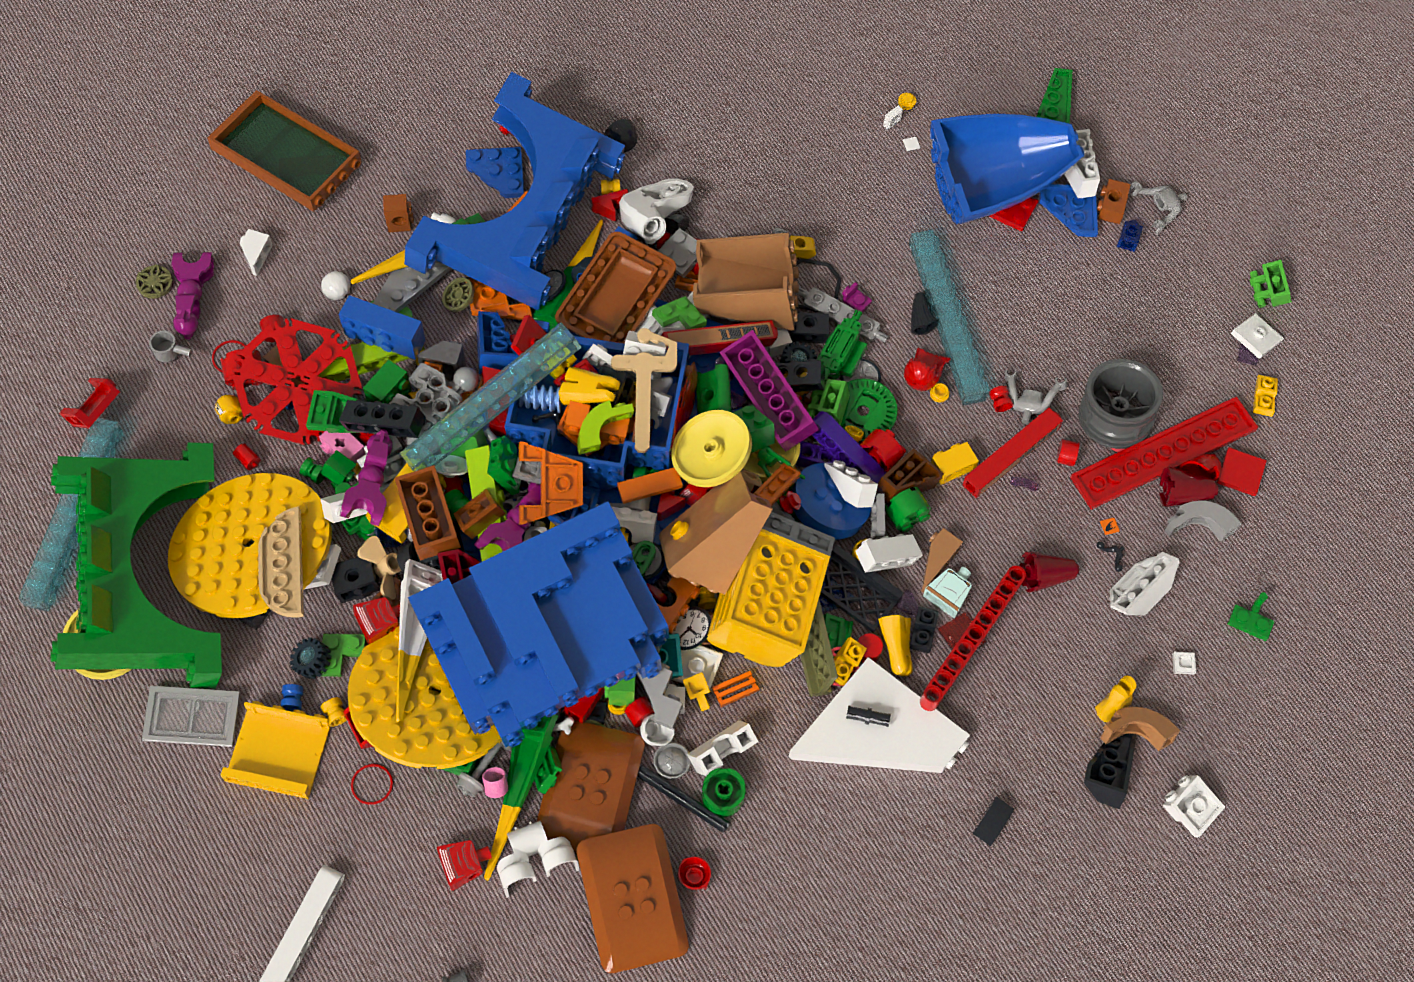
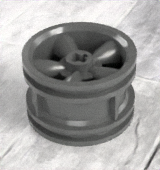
M1113 359L1101 363L1089 375L1081 400L1078 416L1082 429L1092 440L1109 448L1124 449L1145 440L1152 430L1162 403L1163 388L1160 380L1147 366L1133 360ZM1107 391H1120L1119 397L1111 399ZM1135 397L1143 406L1132 408L1129 402Z

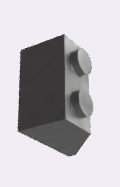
M441 341L418 354L419 364L426 361L442 365V373L447 382H453L455 372L466 365L463 344H459L456 341Z

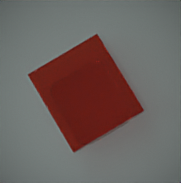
M964 612L938 628V631L953 650L972 621ZM984 639L979 647L986 644L987 641Z

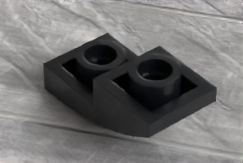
M918 607L910 649L930 654L939 611Z
M996 796L984 812V816L972 834L991 846L1007 823L1014 808Z

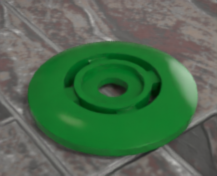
M855 379L847 382L850 397L841 427L843 429L848 425L863 427L859 428L864 432L863 438L859 443H862L874 429H881L883 431L889 429L891 431L896 422L898 412L897 403L891 391L880 382L871 379ZM863 395H868L875 398L878 401V403H876L872 398ZM860 406H866L869 409V413L866 416H861L857 413V409Z

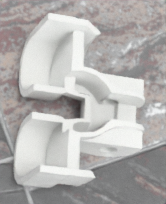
M530 821L529 825L519 829L514 827V831L508 832L507 836L513 854L501 859L497 865V871L506 898L510 897L507 889L510 884L524 878H532L533 882L537 881L533 868L529 863V856L538 853L541 857L547 877L550 876V871L554 867L566 862H573L576 871H579L578 860L570 841L565 837L547 840L541 821L535 823Z

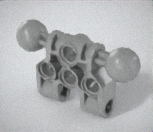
M420 363L409 377V381L420 389L416 397L409 399L397 393L389 403L407 406L410 404L416 405L426 416L419 437L406 438L407 447L413 453L422 454L430 449L432 445L431 435L434 431L439 432L442 426L452 419L454 411L463 401L461 395L477 387L479 376L473 368H459L454 374V386L450 389L443 373L424 363ZM446 408L445 411L439 412L441 409Z

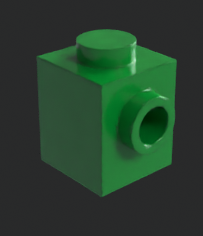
M336 450L325 462L321 474L336 485L342 482L349 483L355 476L353 471L356 463Z

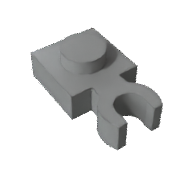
M653 389L651 390L650 420H655L654 428L657 429L662 423L660 416H667L672 396Z

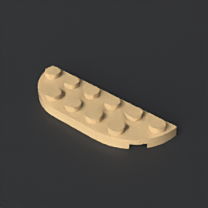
M294 507L275 517L276 520L268 528L265 527L258 544L259 591L266 605L275 613L286 617H304L301 510L299 507Z

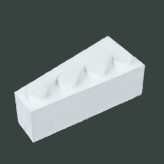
M1090 129L1076 130L1078 134V142L1076 143L1083 147L1084 157L1065 173V176L1077 198L1092 197L1096 195L1100 175L1097 163H1095V152L1092 150L1093 143L1092 139H1090Z

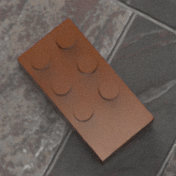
M435 465L395 477V483L420 561L436 556L438 552L461 548Z

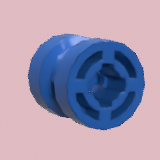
M296 684L283 685L281 692L283 699L280 701V706L285 708L286 711L301 710L302 701L300 699L304 688Z

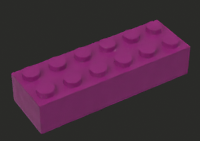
M753 330L720 351V354L756 409L774 423L775 438L785 452L819 430Z

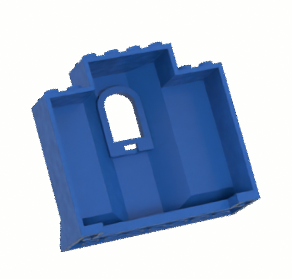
M535 320L553 340L548 355L551 354L550 350L554 345L560 342L577 358V361L571 367L584 360L582 359L593 344L603 346L611 356L623 355L625 346L623 343L551 333L549 322ZM677 342V367L673 372L662 373L661 378H673V383L667 392V395L672 396L667 416H660L662 423L659 428H654L655 420H653L650 447L646 453H638L635 450V442H632V432L626 436L623 444H610L606 446L601 460L576 456L577 447L566 437H559L557 435L555 420L545 418L537 423L532 421V416H540L550 412L549 406L546 411H542L541 404L537 410L533 408V403L529 409L525 407V402L522 407L519 406L521 391L526 382L529 383L530 389H532L534 383L537 384L538 390H540L542 385H545L546 391H548L550 386H553L554 392L558 389L554 384L555 379L543 368H541L540 372L535 373L521 357L505 422L506 437L517 448H519V442H526L529 445L540 447L554 454L583 463V485L601 489L602 491L616 488L618 482L625 481L628 463L636 467L648 466L656 470L669 469L677 405L680 393L687 379L685 373L689 362V344ZM563 405V407H562V411H561V413L559 414V415L561 416V418H562V416H563V413H564V411H565L567 405Z

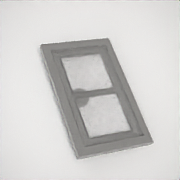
M150 686L142 741L233 747L240 692Z

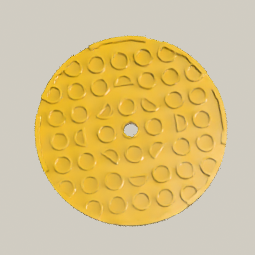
M276 473L245 475L216 486L200 497L186 511L174 530L168 549V568L175 587L193 607L202 612L206 611L216 614L218 617L244 618L266 613L269 607L259 591V540L265 527L268 528L276 520L275 517L288 509L299 507L301 510L304 590L317 576V570L322 561L326 560L332 539L331 522L324 518L321 498L304 482ZM251 539L254 541V543L250 547L244 546L249 541H251Z
M400 625L393 632L388 630L389 634L369 644L363 650L353 666L349 678V711L361 737L375 747V750L381 755L410 767L421 768L423 766L445 769L472 762L486 755L488 750L497 743L502 742L495 725L491 726V729L486 733H473L428 638L419 659L402 719L399 722L396 721ZM434 687V689H438L441 692L438 695H432L429 691Z

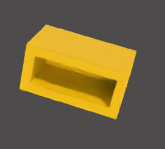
M968 442L963 444L957 443L945 452L939 451L931 459V463L944 473L939 481L941 485L971 472L977 467L979 462Z

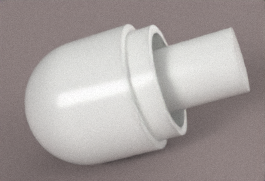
M434 212L431 216V219L452 224L456 221L455 218L444 213L439 215Z

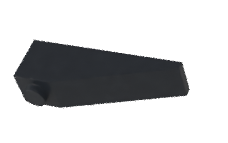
M1124 734L1108 744L1103 743L1092 760L1087 764L1084 784L1099 803L1120 809L1128 791L1137 734Z

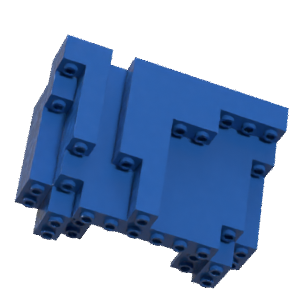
M608 501L470 567L471 575L456 583L451 584L449 578L408 597L473 733H486L491 729V726L495 725L505 748L519 745L522 739L525 738L522 730L536 727L542 717H551L558 713V709L564 706L571 707L579 702L578 699L584 696L591 697L599 692L598 689L604 686L611 687L623 679L628 681L634 678L638 672L642 679L646 677L650 679L660 673L659 671L662 670L661 658L655 646L658 647L667 642L669 627L633 560V553L621 532L620 523Z

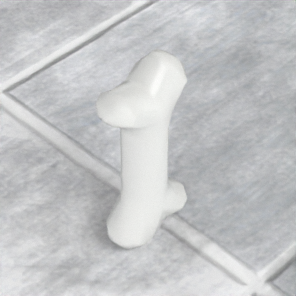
M569 716L562 722H556L552 732L563 730L565 734L569 735L574 719Z

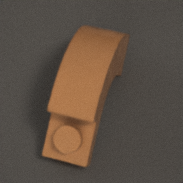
M1126 707L1115 711L1111 721L1103 727L1104 732L1100 739L1105 744H1108L1121 735L1137 734L1147 739L1160 751L1174 742L1180 730L1169 719L1158 712L1142 707Z

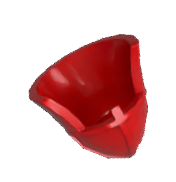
M1216 454L1196 456L1191 460L1181 463L1178 468L1179 470L1207 477L1214 481L1219 478L1222 471L1221 462Z

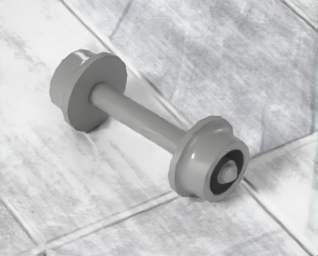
M503 741L497 743L488 750V753L483 757L471 776L461 772L456 786L462 791L463 795L467 794L475 797L480 791H484V786L478 782L479 778L500 748L511 751L512 747L508 746L505 748Z

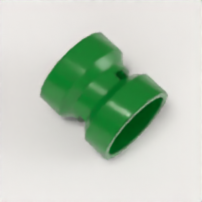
M311 457L303 462L299 472L300 475L311 478V481L316 484H320L325 479V476L321 474L323 464H317L316 460Z

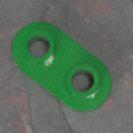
M646 540L639 542L632 552L633 560L642 577H644L656 556L654 544ZM644 551H648V552H649L648 555H643L642 553H643Z

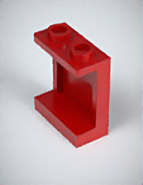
M90 378L88 382L95 387V390L79 409L63 408L59 414L73 427L90 428L120 393L115 388L116 384L109 378Z

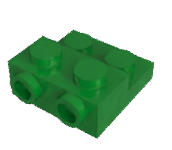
M502 436L491 441L487 473L511 495L519 493L521 479L512 477L519 457L516 455L517 446L506 436Z

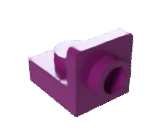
M856 282L851 287L847 286L842 293V303L858 310V312L861 311L862 314L872 304V300L858 290V283Z

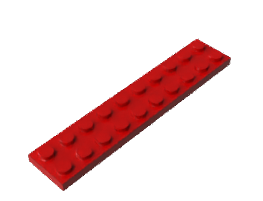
M1236 396L1071 474L1070 479L1092 510L1161 477L1164 468L1173 467L1178 469L1181 463L1202 454H1209L1255 432L1258 426Z

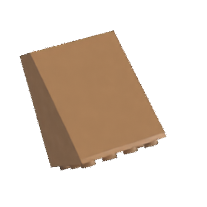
M789 233L697 240L696 257L699 265L698 283H694L693 301L696 309L703 314L750 323L773 320L774 327L794 330L795 322H798V312L795 310L798 307V296H795V294L799 293V284L796 281V278H799V268L795 267L797 265L796 254H793L794 241H790Z
M742 469L729 481L713 487L660 532L659 539L670 575L675 578L682 577L687 579L695 586L702 585L707 587L713 593L726 594L772 511L769 500L751 493L754 485L760 487L762 484L758 474ZM677 521L688 523V531L681 538L674 540L670 534L674 524Z

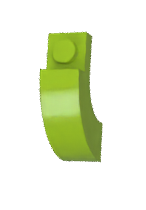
M609 400L593 408L585 417L578 434L577 448L579 455L599 450L601 446L599 432L603 426L611 422L632 418L634 413L632 403L627 405L626 403H619L612 408Z

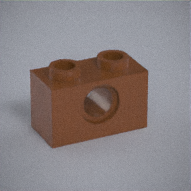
M1109 179L1107 185L1102 186L1100 196H1103V199L1099 200L1097 205V211H1100L1098 219L1120 224L1131 184Z
M406 194L383 195V209L388 233L411 231V223H414V214L411 201H407Z

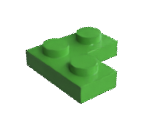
M686 296L652 310V316L662 328L677 321H680L686 329L703 328L707 325V320Z
M323 634L322 643L328 646V649L331 651L329 654L332 657L328 659L330 666H325L327 671H321L322 676L342 677L343 657H359L363 648L366 646L364 634Z

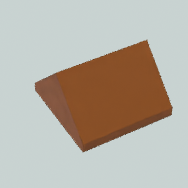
M486 488L455 512L454 516L461 530L473 539L490 524L502 517L505 512Z

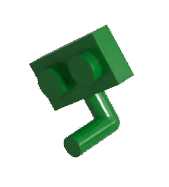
M1262 592L1254 601L1251 611L1235 604L1227 625L1267 641L1274 621L1259 615V611L1267 600L1268 595Z

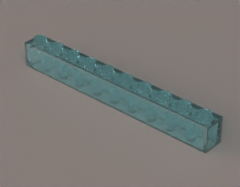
M933 230L912 233L909 246L932 315L939 321L936 327L946 357L951 358L949 366L962 405L984 402L990 391L989 385L984 381V371L982 365L978 363L977 350L973 349L972 335L967 331L966 317L962 316L960 300L956 299L955 285L951 284L950 270L945 266L944 253L940 252L939 238L935 236Z
M559 323L400 452V455L413 471L433 465L436 466L581 348L580 344L563 323Z
M98 418L90 427L78 457L114 458L116 446L123 437V431L118 422ZM62 494L18 598L25 607L49 612L50 607L55 603L58 587L63 583L65 570L70 566L72 553L79 544L77 543L78 533H76L78 515L76 514V502L78 494Z

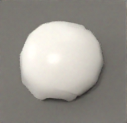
M330 272L322 279V292L329 299H343L350 293L351 282L342 272Z
M650 714L644 718L640 726L643 740L651 746L667 745L672 741L675 730L653 722L654 714Z

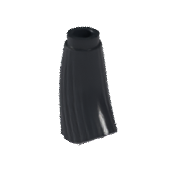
M920 292L915 294L913 300L911 332L915 335H925L931 332L939 321L930 311L926 294Z

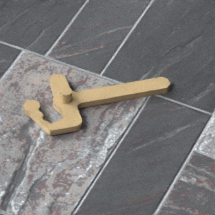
M642 328L637 333L638 341L642 344L649 342L658 344L663 342L665 347H669L666 355L652 356L649 353L642 352L637 355H615L611 359V367L614 370L633 371L636 373L635 450L638 453H646L650 447L651 374L653 372H673L677 367V342L655 334L647 328Z

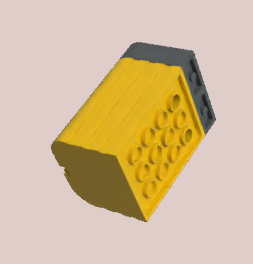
M771 512L726 594L719 593L707 634L708 642L733 654L735 652L745 655L744 658L770 667L784 666L787 662L802 654L806 647L835 538Z

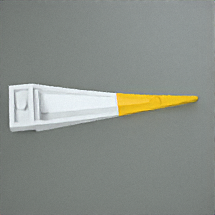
M411 559L405 564L404 578L401 582L397 722L402 719L413 678L427 639L408 597L443 581L440 570Z

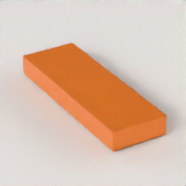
M783 463L753 494L769 500L772 507L799 478L801 473Z
M670 468L618 482L617 487L622 502L625 504L683 488V484L675 468Z

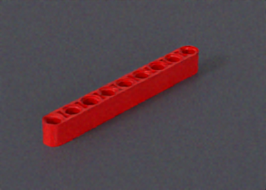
M1014 565L1008 569L929 682L920 698V705L924 710L933 711L939 706L1020 589L1026 577V572L1022 567ZM938 680L943 681L946 685L940 684ZM927 696H932L935 701L930 700Z

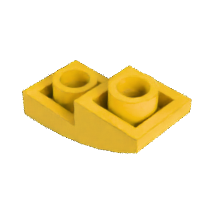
M1263 375L1257 376L1253 413L1273 416L1278 385L1277 378Z
M851 637L845 641L834 657L838 675L835 682L841 686L847 683L853 668L859 666L867 649Z

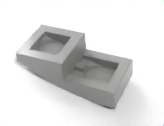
M518 457L512 477L541 484V462L519 461Z

